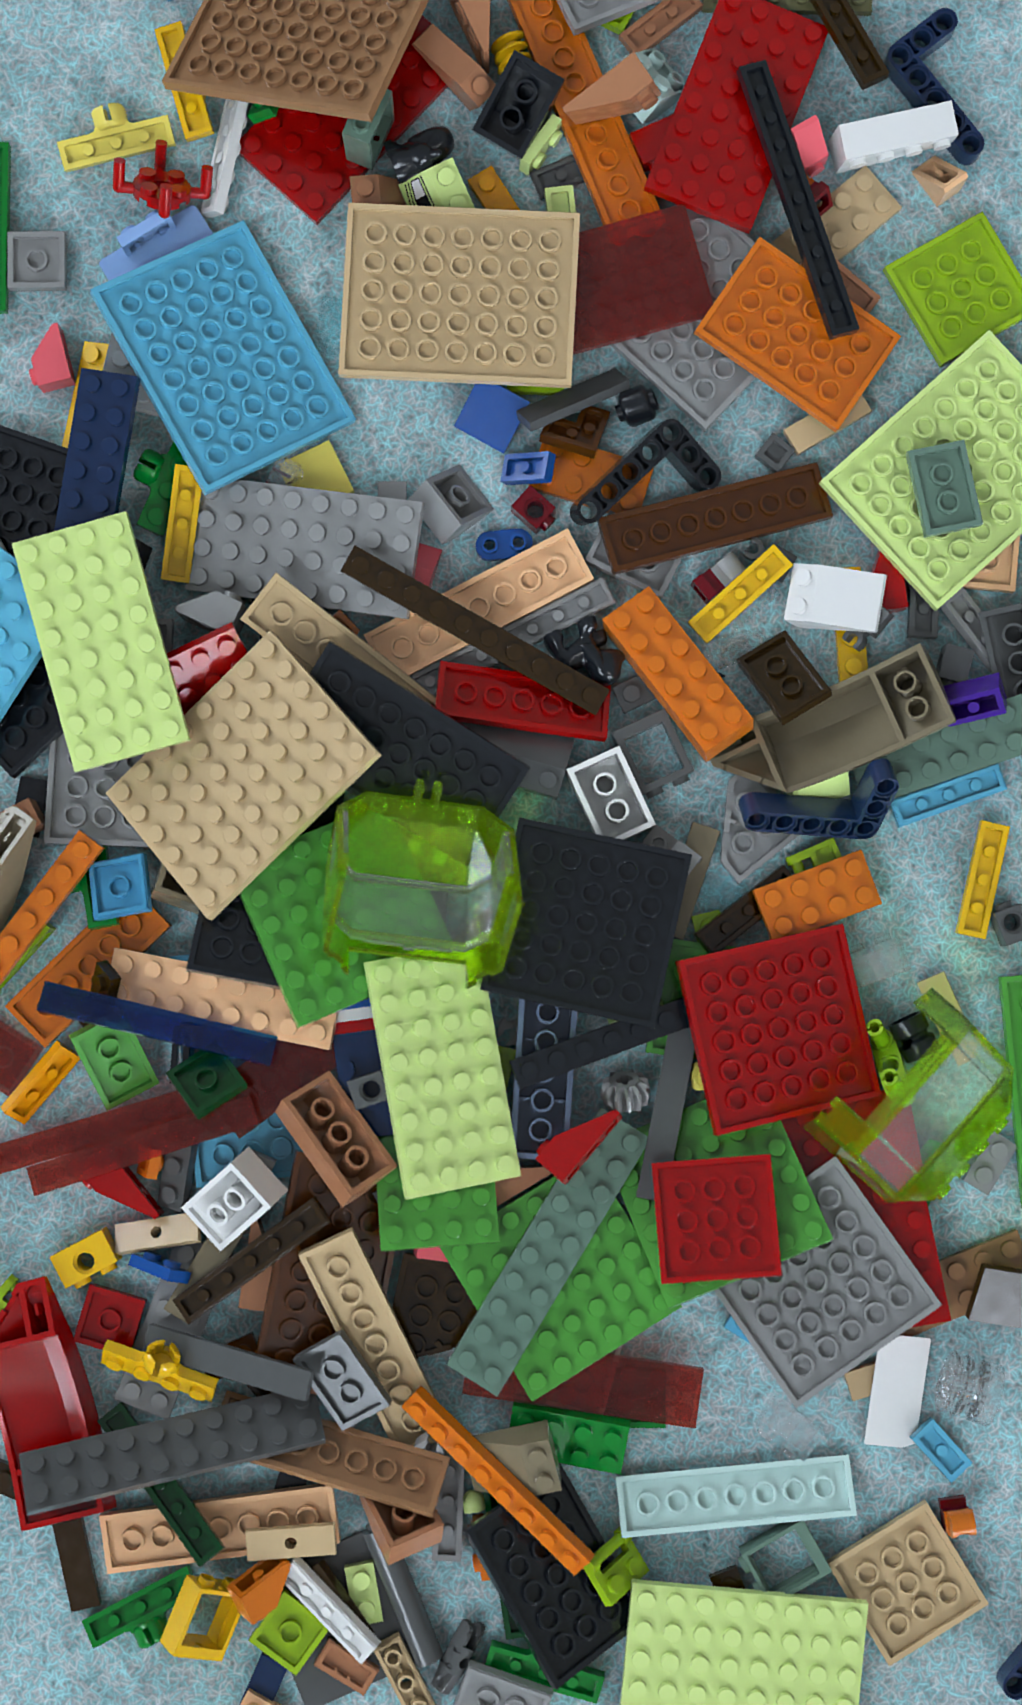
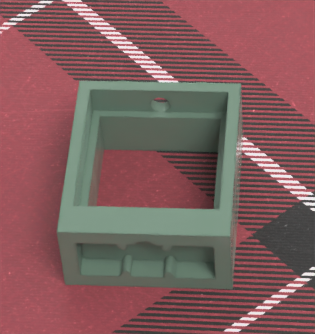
M386 90L372 122L355 119L347 120L342 131L346 160L373 170L384 145L383 142L386 141L395 120L391 90ZM379 136L380 139L375 141L373 138Z
M805 1521L779 1523L739 1546L742 1556L738 1560L746 1575L751 1572L757 1581L752 1584L754 1589L762 1590V1592L775 1591L794 1594L832 1572ZM796 1530L814 1563L770 1588L751 1554L789 1532Z

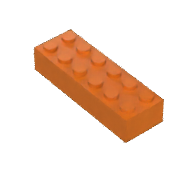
M649 586L602 619L603 628L618 650L623 652L628 663L663 708H665L666 712L705 762H708L753 730L754 718Z

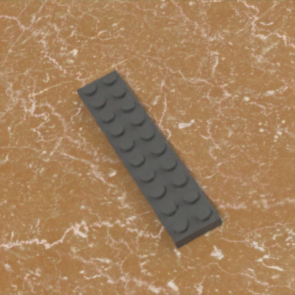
M271 1393L19 1453L26 1512L30 1516L325 1444L326 1439L317 1397L314 1394H310L309 1399L304 1402L281 1394Z

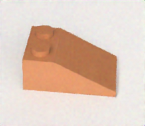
M448 0L478 64L489 74L492 0Z
M632 52L562 108L577 125L636 113L641 109L648 110L657 103V97L662 93L635 52Z
M359 1496L374 1538L388 1565L442 1542L444 1523L436 1509L433 1518Z

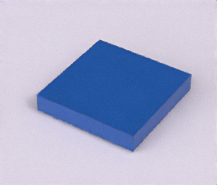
M475 384L454 427L504 454L521 423L517 419L516 410L530 405L531 401L502 385Z

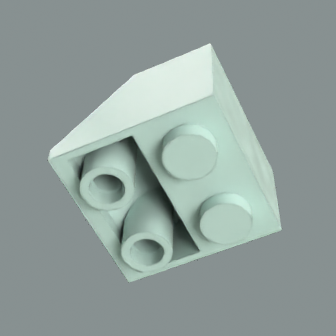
M655 48L635 53L662 93L657 97L658 101L648 110L641 109L639 112L634 113L642 124L655 120L676 103L685 86L683 77L678 72L673 71L667 64L665 56Z

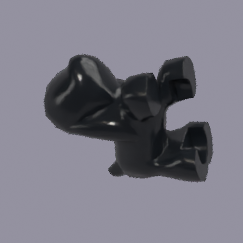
M434 126L410 137L404 144H398L391 139L383 142L399 184L406 182L415 174L440 163L454 149L453 136L450 130L444 126Z
M589 616L577 622L579 638L567 648H564V636L560 630H554L543 637L544 645L553 658L574 670L584 667L591 679L602 686L612 685L620 678L622 663L626 659L625 655L618 649H600V647L607 643V635L604 629L596 631L598 624L595 616Z

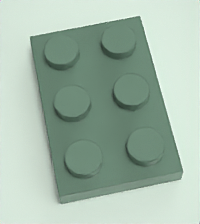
M964 440L906 452V460L924 538L981 527L983 525Z

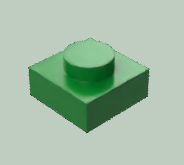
M252 103L247 116L253 124L276 117L279 107Z

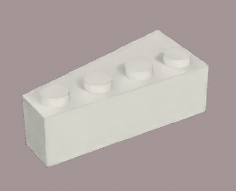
M952 100L841 124L834 131L828 143L835 174L862 168L863 166L888 162L902 156H915L931 148L934 151L946 149L951 146V143L959 133Z

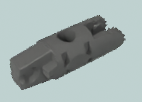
M463 1619L455 1631L443 1657L439 1661V1666L432 1681V1685L440 1693L449 1695L463 1675L484 1634L486 1626L482 1622L471 1623L472 1621Z

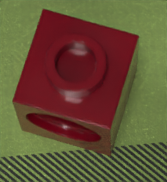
M531 485L511 505V513L535 534L541 529L544 532L547 531L556 520L553 516L556 507ZM532 506H538L543 510V514L538 518H533L529 516L527 511Z

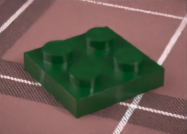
M216 1041L166 1072L168 1079L197 1120L248 1088L243 1077Z

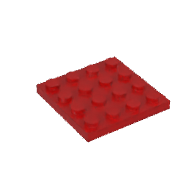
M771 1154L652 1163L661 1284L782 1276Z

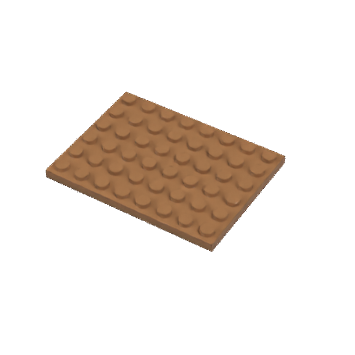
M203 0L162 79V83L165 89L372 122L429 0Z

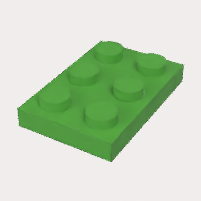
M122 1008L68 1035L107 1111L159 1084Z

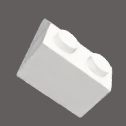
M793 563L784 620L799 628L877 633L887 576L885 574L826 565Z
M247 1147L181 1208L219 1251H222L269 1210L288 1189L253 1150Z

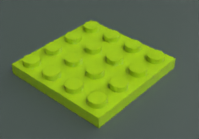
M983 211L888 264L882 270L939 367L961 356L988 330L996 336L1022 321V277Z

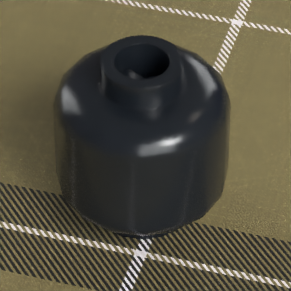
M638 385L621 392L618 397L619 404L615 406L619 420L621 422L626 420L631 427H636L653 420L656 417V410H659V404L652 388L647 389L644 385Z

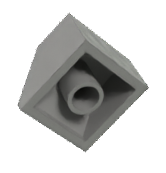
M460 464L426 479L408 499L425 503L423 520L442 545L459 537L494 510Z
M226 590L224 594L214 591L176 606L175 611L183 620L209 632L232 622L240 635L245 624L240 618L247 608L245 607V602L241 600L242 597Z

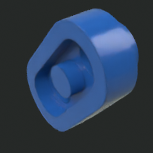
M524 529L488 531L482 533L477 538L476 552L485 561L507 560L532 547L533 541L531 535ZM516 538L523 540L524 544L521 547L513 545V541ZM487 541H492L495 543V548L487 550L484 545Z

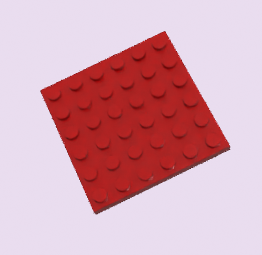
M843 923L675 961L712 1130L715 1136L881 1095Z

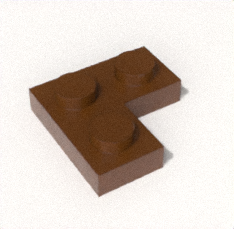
M594 406L585 408L580 411L576 422L562 418L544 426L539 442L594 459L611 412Z

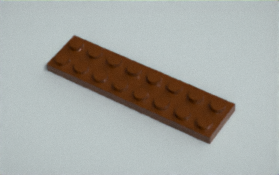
M815 462L601 517L597 520L612 574L616 575L831 519L833 513L827 493L819 485L822 477L818 463Z

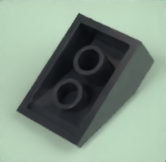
M514 50L472 130L476 135L515 158L522 159L539 131L545 125L565 79Z

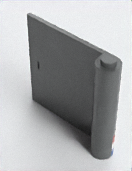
M369 1523L366 1525L365 1530L342 1539L337 1544L336 1555L301 1557L309 1567L324 1559L347 1593L348 1588L344 1565L373 1559L383 1614L382 1622L369 1624L374 1630L375 1636L381 1641L399 1631L418 1668L429 1666L443 1657V1651L405 1558L388 1565L374 1538ZM329 1631L298 1674L295 1676L292 1673L304 1705H325L355 1691L313 1665L328 1637L330 1636L337 1640ZM373 1651L367 1659L380 1666V1669L372 1683L387 1677Z

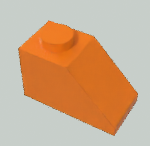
M287 1559L260 1560L226 1586L238 1613L252 1625L264 1619L268 1613L278 1606L291 1567Z

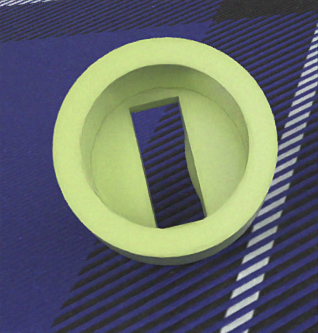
M468 1490L464 1494L463 1512L465 1514L478 1513L486 1509L484 1496L481 1492Z

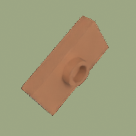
M330 1636L313 1664L363 1696L380 1669V1666L368 1659L360 1664L339 1641Z

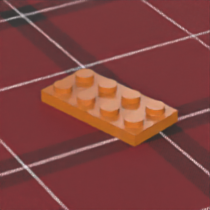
M542 443L539 452L550 451L556 454L552 482L529 484V486L531 485L538 492L575 502L623 456L597 449L593 459ZM626 465L622 467L623 476L630 480L632 476L631 469ZM654 467L606 513H609L610 510L619 513L642 507ZM604 484L601 493L603 497L610 499L611 489Z
M862 849L752 890L770 939L814 930L882 904Z

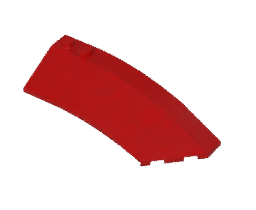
M47 1276L17 1283L7 1305L0 1311V1430L10 1467L22 1532L102 1513L116 1508L117 1503L115 1495L30 1516L26 1512L19 1453L103 1433L100 1424L97 1422L99 1416L81 1356Z

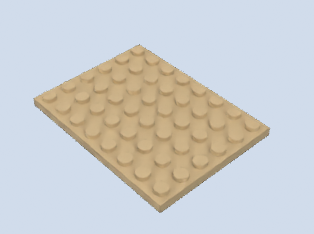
M348 203L339 378L571 388L580 213Z
M271 630L184 715L191 741L145 753L106 792V795L209 920H213L382 755Z

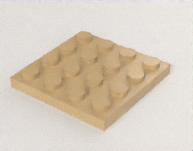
M925 1499L826 1560L847 1598L867 1600L866 1629L889 1666L989 1605Z

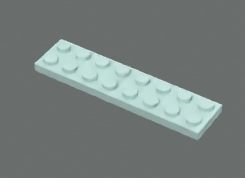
M849 1454L615 1477L622 1538L857 1516Z

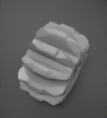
M621 1069L620 1072H611L609 1077L603 1078L601 1099L603 1104L607 1106L608 1111L616 1109L620 1114L622 1112L630 1114L631 1111H641L642 1107L648 1105L649 1093H651L650 1084L648 1083V1078H645L642 1072L635 1073L633 1069L629 1071Z

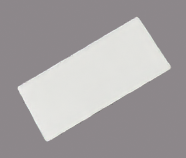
M899 1335L877 1351L864 1444L899 1448L915 1444L909 1436L918 1429L931 1343L930 1338Z

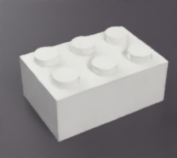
M620 746L566 769L565 773L594 834L626 840L656 825Z

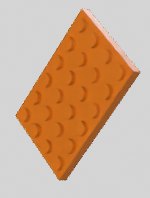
M760 236L694 331L696 336L834 432L840 428L901 338V335L850 300L859 330L856 333L829 340L805 268Z

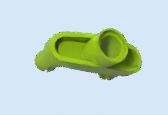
M872 1019L866 1024V1028L871 1037L870 1042L880 1080L890 1102L893 1104H903L911 1096L910 1073L905 1066L892 1033L885 1029L881 1020Z

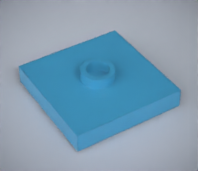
M140 853L101 860L91 865L89 877L94 920L102 921L153 911L146 854Z

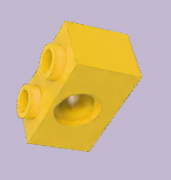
M106 1226L49 1258L65 1289L72 1285L78 1289L91 1282L90 1276L100 1271L102 1275H105L118 1267L116 1262L122 1258V1255L115 1253V1241ZM83 1253H89L93 1256L94 1265L92 1267L83 1264L81 1259Z

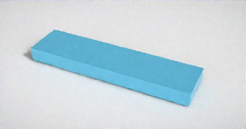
M997 763L895 798L890 807L897 827L900 828L1007 790V786Z

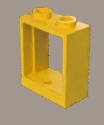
M200 1573L199 1576L186 1575L160 1639V1643L173 1657L222 1662L240 1617L226 1587L235 1580L234 1578L225 1576L223 1579H218L205 1573ZM202 1593L222 1596L207 1635L186 1633Z

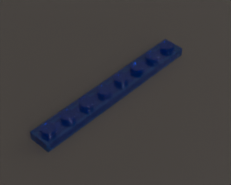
M48 981L44 982L37 1007L38 1012L269 1067L277 1041V1036Z

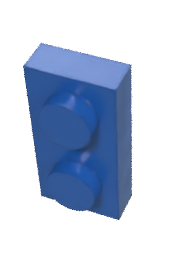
M550 451L505 454L500 482L506 485L551 483L556 454Z
M145 1251L144 1255L131 1254L129 1266L165 1281L189 1283L192 1272L180 1268L182 1263L171 1259H164L162 1261V1255L151 1251Z

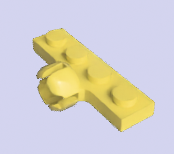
M108 103L111 120L108 119L103 105L93 109L91 116L94 123V131L92 133L57 142L66 173L111 162L116 157L128 158L155 151L156 140H165L167 148L176 146L168 115L132 123L128 121L125 108L120 103Z

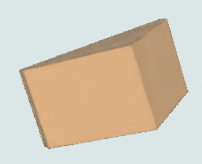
M936 156L931 157L912 171V174L936 207L957 194L968 178L967 172Z

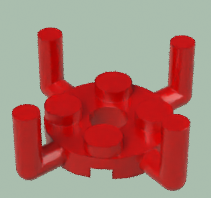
M156 140L154 169L150 167L140 168L139 174L134 178L133 182L125 181L126 160L121 157L114 158L113 190L117 193L133 194L137 201H139V198L147 201V207L157 209L159 216L166 219L170 216V210L179 209L180 204L183 202L187 205L191 199L207 200L211 197L213 167L211 165H202L200 187H191L190 183L185 179L184 172L176 169L166 171L167 142L165 140Z

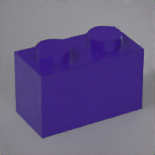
M999 672L943 686L957 722L948 727L1007 713V696Z

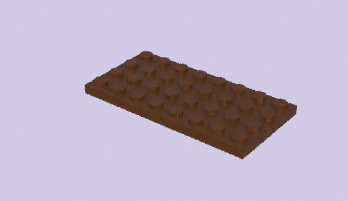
M295 1150L282 1220L316 1196L332 1222L273 1264L256 1349L257 1354L294 1365L296 1364L293 1359L297 1353L336 1333L298 1256V1252L353 1227L386 1295L395 1251L381 1252L378 1202L373 1195V1192L377 1190V1184L342 1208L304 1152ZM311 1387L310 1394L317 1395Z

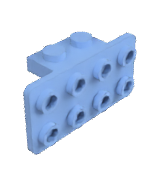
M190 205L166 219L161 218L158 210L150 212L145 217V220L136 226L130 225L124 228L120 233L121 235L116 237L121 248L101 259L99 266L110 281L212 235L213 232L198 208L194 205Z

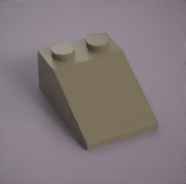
M548 1420L473 1435L535 1496L562 1490L561 1470ZM470 1474L474 1491L489 1493Z

